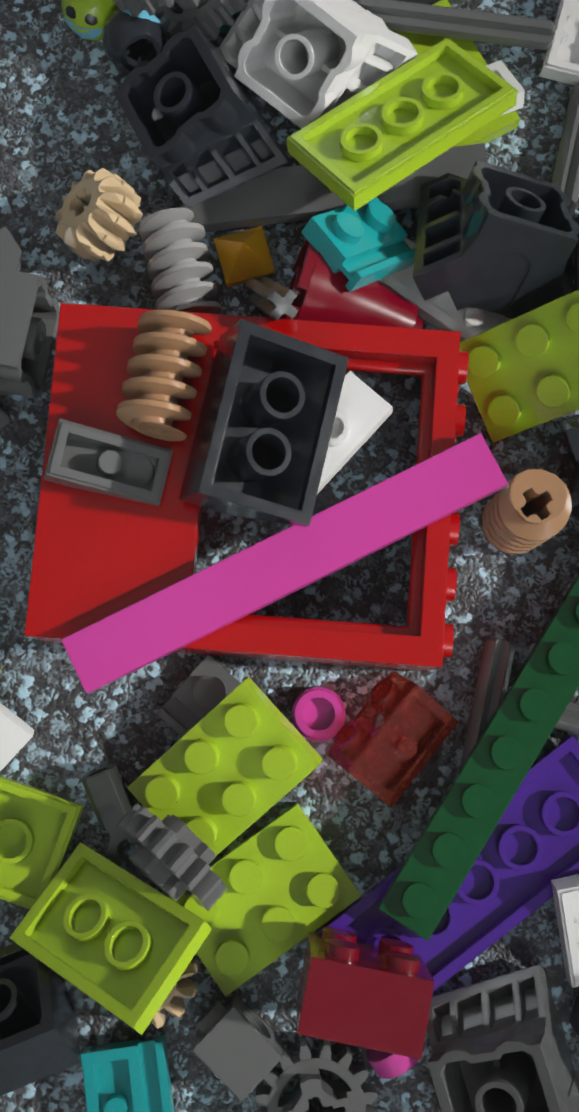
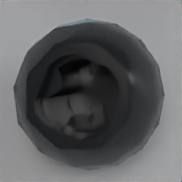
M145 8L137 17H133L128 9L123 11L118 9L111 13L103 27L105 54L116 68L126 73H130L140 66H146L162 52L166 44L163 25L155 15L150 16Z

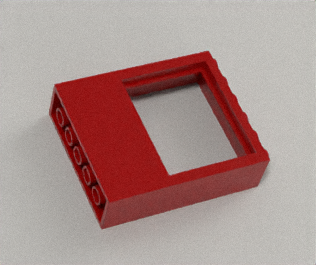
M60 303L24 636L47 643L63 644L61 639L196 573L202 506L179 500L219 338L241 319L349 358L346 370L422 376L416 465L455 446L456 438L463 437L466 406L465 404H457L459 385H465L469 354L468 351H460L461 332L279 319L276 321L265 317L187 312L207 320L212 329L209 335H193L194 339L207 346L205 356H188L189 361L202 368L201 376L198 378H183L182 381L197 390L195 399H178L177 402L178 405L192 412L189 421H173L172 424L173 427L185 433L187 437L182 441H165L144 435L130 428L116 416L118 404L126 400L121 391L123 382L131 378L127 372V365L129 359L136 356L132 346L134 338L141 334L137 328L139 316L154 309ZM59 419L173 450L160 505L145 504L43 480ZM455 512L412 533L407 626L249 614L175 651V653L209 654L415 671H431L441 668L443 658H451L454 644L453 624L445 623V610L447 601H454L456 595L457 570L456 568L448 567V555L450 546H457L460 514Z

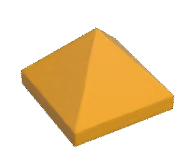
M262 226L213 239L227 288L246 283L251 277L258 280L262 279L263 276L276 275Z

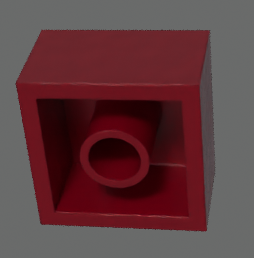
M324 927L322 935L309 932L296 1000L297 1034L422 1059L434 980L420 954L413 953L414 946L403 941L381 938L379 946L356 942L357 934L335 927Z

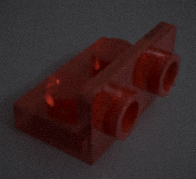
M392 671L386 679L379 681L372 688L367 703L355 718L338 731L334 744L329 749L327 755L392 808L459 721L416 683Z

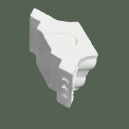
M249 0L247 8L242 10L219 46L225 60L237 69L234 77L301 129L409 62L418 54L409 39L390 31L382 18L372 14L369 10H365L353 0Z

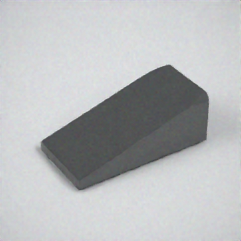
M59 419L43 480L159 506L173 450Z

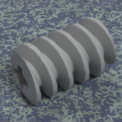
M186 207L169 208L157 211L144 218L140 223L139 233L141 240L144 241L142 248L145 259L149 261L147 272L149 278L153 280L151 291L153 297L157 299L155 310L220 314L222 312L220 303L206 301L214 297L218 293V289L215 283L204 281L210 278L214 271L212 264L200 262L206 259L210 253L208 245L199 242L205 237V229L203 225L191 222L194 218L193 211Z

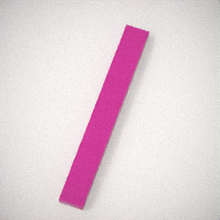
M480 433L313 515L310 526L293 525L61 639L85 692L90 694L505 488L508 482Z

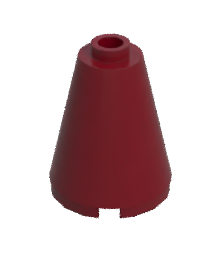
M307 239L304 241L292 268L294 275L289 285V289L293 290L297 295L292 305L299 310L292 320L422 329L423 318L417 316L418 306L381 280L349 292L345 287L349 280L343 272L334 273L321 253ZM283 314L279 319H290V318H288L287 316H285V315Z

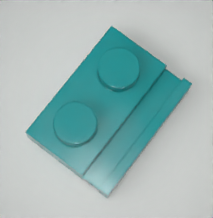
M377 197L356 211L347 205L313 216L301 232L308 242L321 253L334 273L343 272L349 280L345 285L349 292L407 269L414 264L415 248L411 249L404 241L408 234L396 221L393 211L387 205L380 202Z
M165 1035L157 1036L156 1039L141 1041V1039L84 1048L81 1053L87 1112H174Z

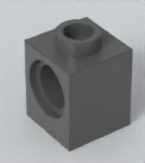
M237 993L225 1004L219 999L215 1000L194 1025L199 1032L196 1035L192 1051L241 1102L283 1058V1040Z

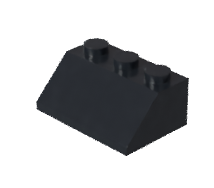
M243 319L223 333L219 338L179 500L232 516L303 527L310 526L349 358Z
M16 943L0 949V1096L81 1063L76 1014L64 979Z

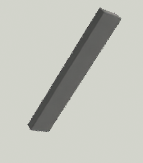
M485 143L450 148L378 195L377 198L392 211L419 208L422 184L446 173L468 179L476 160L487 163ZM303 165L274 168L261 177L248 180L240 187L231 188L216 198L207 199L188 209L193 211L194 214L191 222L199 223L204 226L205 232L307 221L313 216L347 206V204Z

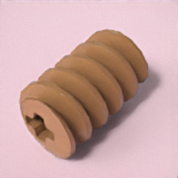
M175 310L147 311L139 316L137 328L141 334L134 338L132 346L136 356L129 359L127 365V372L131 378L123 382L121 391L126 400L118 404L116 416L124 424L144 435L165 441H182L186 439L187 435L173 427V421H189L192 412L178 405L177 402L178 399H195L197 394L196 389L182 381L183 378H198L202 372V368L189 361L188 356H205L207 346L194 339L193 335H209L212 326L207 320L187 312Z
M527 469L516 474L514 478L510 479L507 486L501 489L485 505L481 516L482 531L487 541L499 551L508 554H524L557 535L567 524L572 511L571 495L566 484L557 475L543 469Z

